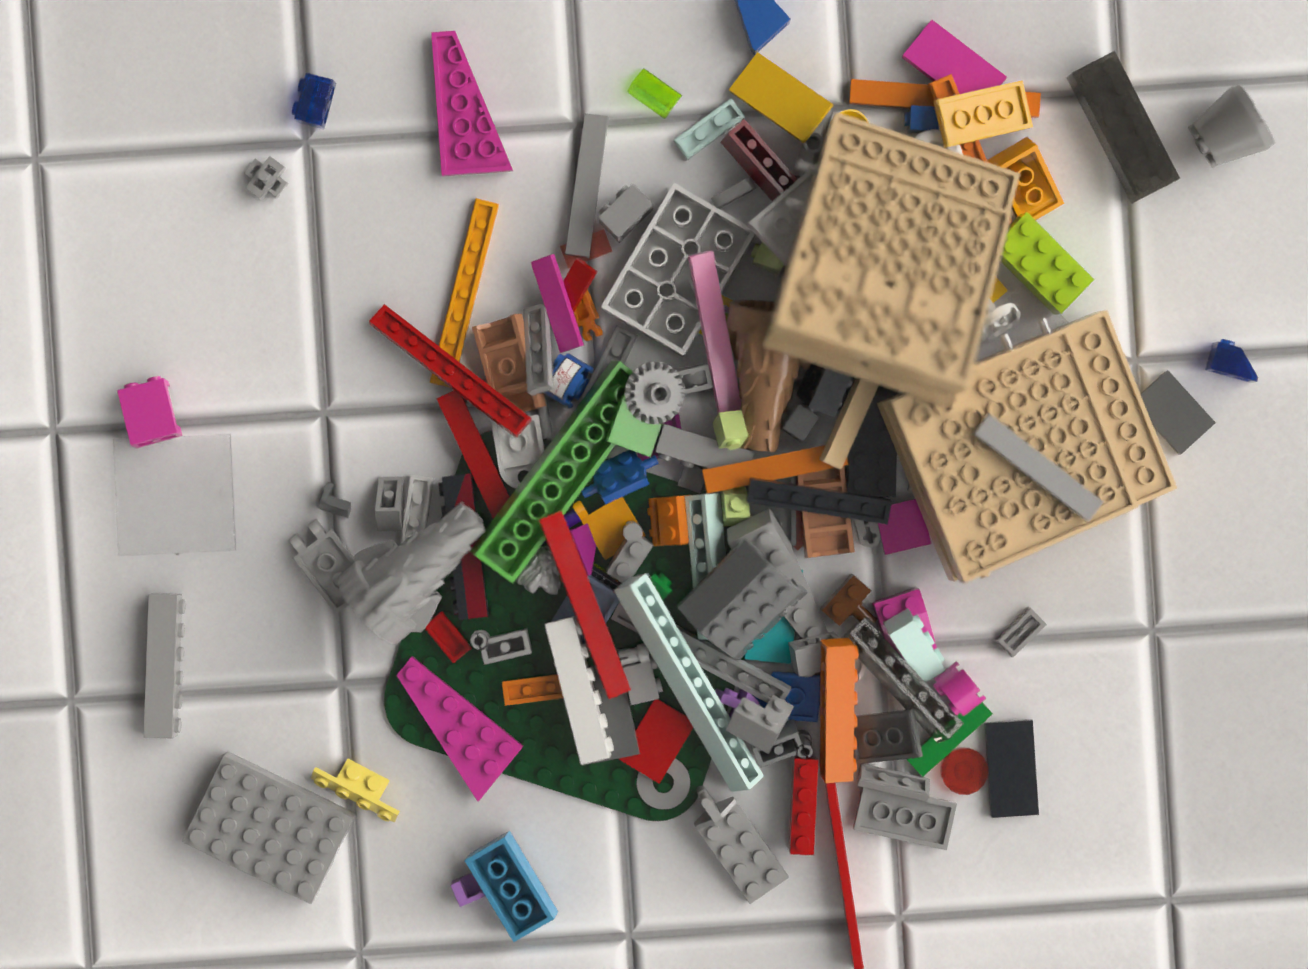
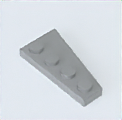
M793 552V560L776 567V569L790 581L792 578L795 579L808 593L801 600H797L798 603L795 606H788L786 608L787 614L784 617L801 639L828 633Z

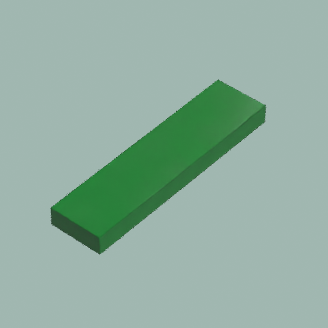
M982 702L965 716L961 713L957 716L955 714L921 744L922 757L907 759V761L924 777L993 713Z

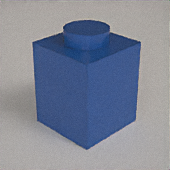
M911 105L908 112L904 113L903 124L907 126V133L920 134L927 130H939L934 106Z

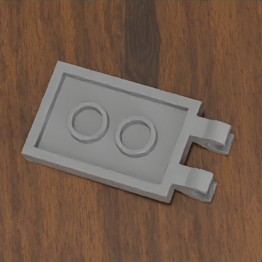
M316 519L308 525L317 538L315 542L307 547L298 533L290 538L289 542L298 552L293 559L334 613L338 614L349 604L339 589L337 578L354 563V557L334 530L331 529L326 533L323 526Z

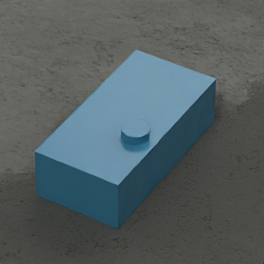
M510 830L473 851L464 860L513 942L554 920L558 913L557 908Z

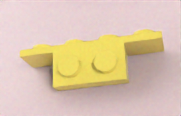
M350 759L346 760L337 778L317 767L314 768L311 779L314 780L317 786L335 791L338 797L356 802L359 808L377 813V816L384 821H396L400 811L379 801L390 780Z

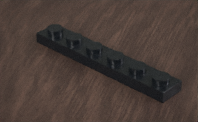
M750 477L746 495L747 503L887 525L892 505L891 499Z

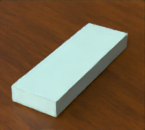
M730 98L675 138L674 142L688 160L745 119V116L733 99Z

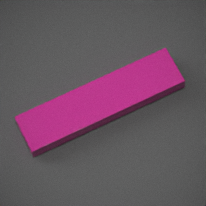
M548 255L532 261L531 265L560 353L584 346L555 255Z

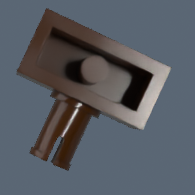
M853 574L849 575L820 608L839 626L849 616H854L866 629L872 626L865 619L866 617L873 623L877 620V617L862 605V601L871 590Z

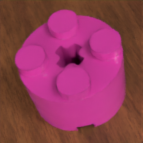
M956 661L934 678L936 683L933 686L941 696L946 694L951 702L948 703V706L956 716L960 713L965 716L986 700V697L984 695L981 697L977 695L980 689L964 669L958 671L956 667L960 664Z

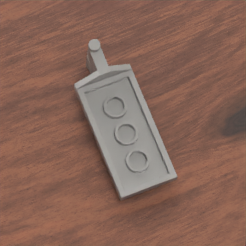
M704 786L697 787L696 792L706 811L694 822V825L749 904L788 879V874L734 797L715 803Z

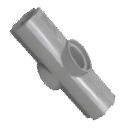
M832 111L828 112L808 138L816 139L819 143V148L812 150L808 148L806 142L802 143L797 162L802 161L811 165L817 164L833 115ZM795 165L793 175L800 179L806 172L796 169Z

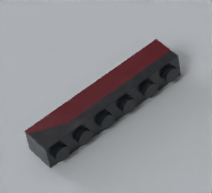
M463 474L442 477V482H438L440 497L444 496L445 506H441L442 518L460 502L477 513L473 475ZM480 536L469 545L471 548L475 545ZM468 551L453 569L454 577H450L451 591L456 592L457 600L453 601L454 615H458L459 620L489 616L483 562Z

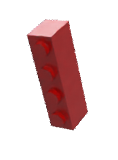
M798 755L793 756L788 843L790 854L814 855L819 762L817 756H806V759L800 758Z

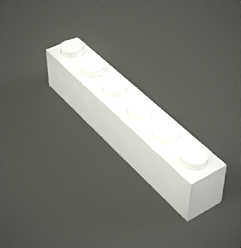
M576 616L549 622L545 626L581 765L607 759L611 756V751H614L611 737L606 736L605 728L608 727L605 713L601 714L599 704H602L599 690L595 691L593 681H596L593 667L588 666L589 649L586 643H582V632Z

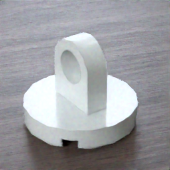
M989 301L980 336L982 341H985L986 338L989 340L996 339L1011 329L1013 326L1011 322L1014 319L1018 321L1021 314L1015 304L1009 303L996 308L993 302Z

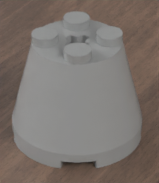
M1240 84L1230 87L1188 127L1193 138L1199 139L1195 144L1201 154H1208L1205 158L1212 168L1265 151L1275 144L1267 124L1262 120L1257 109L1254 107V102Z

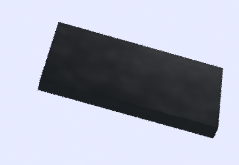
M1033 720L984 722L990 817L1039 815Z

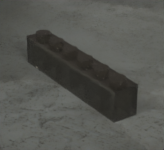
M866 618L855 623L841 637L849 638L857 646L858 659L906 710L914 709L916 721L937 744L948 740L964 724Z

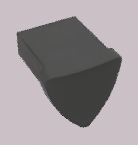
M327 482L319 501V508L348 518L351 512V502L331 496L334 483Z

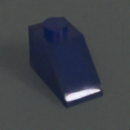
M1221 339L1220 342L1212 343L1205 368L1206 371L1249 383L1257 382L1258 376L1243 349L1234 346V341Z

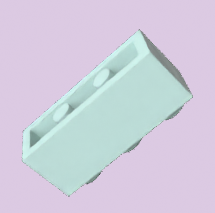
M907 608L883 622L893 642L921 685L945 671L942 664L945 658L939 648L933 649L932 645L935 642L929 632L923 633L921 628L924 627V624L918 614L913 616Z

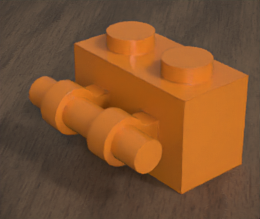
M691 495L649 498L647 513L650 515L651 520L649 535L652 537L653 546L689 543L685 496Z

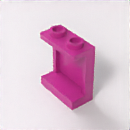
M161 376L148 378L146 383L139 385L137 382L124 385V389L117 390L130 445L135 448L183 436L181 427L176 423L168 391L169 381L161 378Z

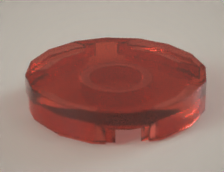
M958 747L943 759L940 775L944 784L951 791L959 795H970L979 791L985 785L988 778V765L985 758L978 751L969 747Z

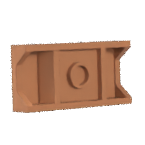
M513 314L501 320L473 326L472 329L487 384L523 412L547 406L543 392L533 396L527 392L525 332L522 314Z
M844 466L841 470L831 468L796 476L797 485L847 492ZM800 511L805 558L855 552L851 519Z

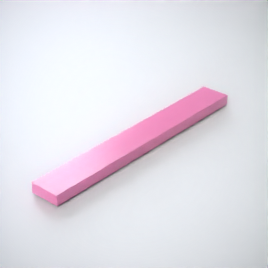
M706 251L690 255L688 260L713 383L717 414L719 412L739 411L741 399L713 251Z

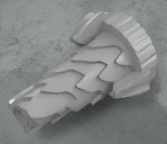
M460 502L439 522L433 523L420 533L414 532L400 546L391 539L358 552L354 555V563L337 578V584L343 597L364 624L389 643H399L410 632H422L431 620L442 598L439 592L435 590L444 583L442 579L458 565L462 556L472 549L469 545L485 531L482 523L483 520L471 508L466 507Z

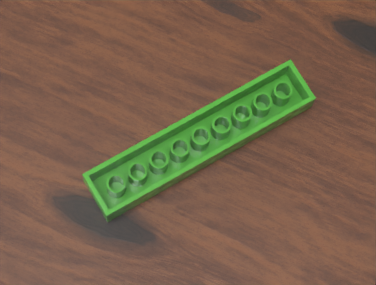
M612 360L469 551L511 583H514L545 541L538 519L558 511H562L564 515L616 445L605 441L621 395L625 396L627 380L633 372L620 361Z

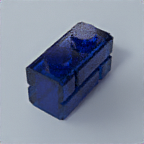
M306 73L305 78H301L298 84V92H301L299 101H295L292 107V115H295L294 120L301 124L325 129L337 83L330 78Z

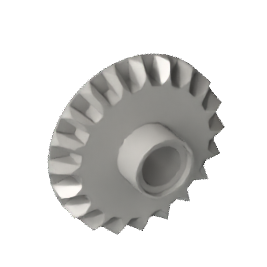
M648 362L637 367L628 378L625 387V400L628 409L633 416L644 423L663 424L666 421L672 420L676 414H679L678 411L683 406V400L686 396L682 376L678 374L675 368L663 362ZM659 387L661 395L658 399H655L654 391Z

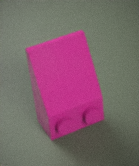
M915 587L871 602L893 670L908 664L890 637L883 622L908 608L913 616L918 614L924 624V627L921 628L923 633L928 631L935 642L919 588ZM936 643L932 645L934 650L937 648Z

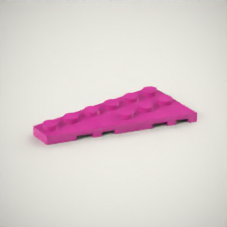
M431 32L442 176L513 171L456 32Z
M412 656L397 674V677L479 802L524 745Z

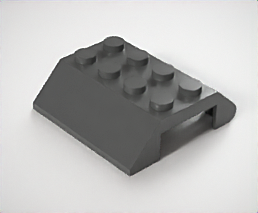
M744 538L677 607L703 636L731 658L741 659L747 653V650L754 646L752 642L755 639L760 640L764 636L763 633H768L781 620L780 616L784 617L787 614L786 608L788 606H795L798 603L797 600H801L808 592L795 579L792 578L790 581L768 563L761 551Z

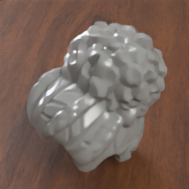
M548 546L540 547L516 579V582L524 585L530 593H534L538 587H542L544 591L556 595L560 589L559 572Z

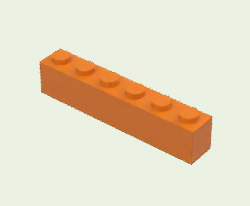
M849 638L821 640L820 776L825 783L853 781V772L857 771V763L854 758V750H857V739L854 736V728H857V716L854 713V705H857L858 697L856 691H854V683L858 681V673L855 668V660L858 659V649Z

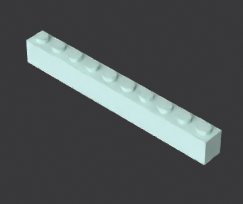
M647 574L627 579L614 592L731 792L751 789L764 776L744 741L726 731L731 719Z

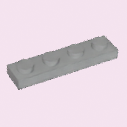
M544 303L523 309L527 392L532 396L553 389L550 320Z

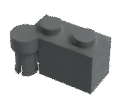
M794 719L786 722L769 753L752 745L760 768L795 756L796 749L798 756L806 759L805 754L811 757L813 753L811 735L806 730H798Z

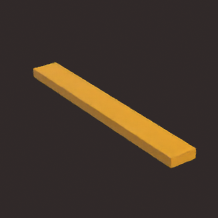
M477 198L475 199L439 342V347L459 362L499 208L497 203ZM433 373L431 374L429 383L451 388Z

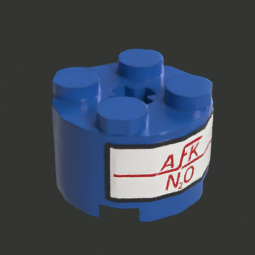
M570 353L565 356L559 354L553 363L555 367L552 372L553 389L544 392V394L570 409L573 407L572 400L574 398L579 400L590 381L587 378L588 373L592 374L594 368Z

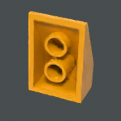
M1028 137L987 160L990 164L1020 173L1011 207L1016 217L1028 212L1037 220L1065 204L1037 144Z

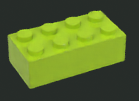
M1028 212L1020 214L1008 226L1000 262L1053 315L1062 314L1095 279Z

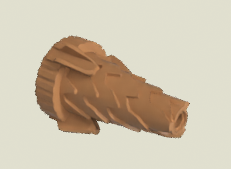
M734 300L729 305L726 323L730 345L735 359L738 360L737 378H740V410H742L748 433L747 439L741 446L742 449L768 452L777 451L782 414L787 411V404L793 392L794 378L798 376L799 366L804 370H809L812 364L810 361L763 346L775 301Z

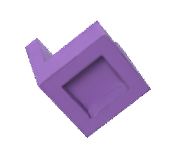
M472 873L455 879L451 883V888L460 907L485 897L484 892Z

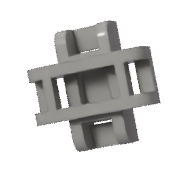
M271 156L267 158L264 164L254 159L245 171V174L252 179L246 186V189L261 200L268 192L278 198L285 186L288 185L280 177L286 168ZM258 165L259 167L256 169V171L253 174H251ZM278 180V183L274 186L273 189H271L275 182Z

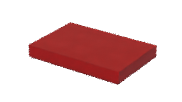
M655 699L636 729L640 754L619 758V760L660 784L692 731L693 725L686 715L663 701Z

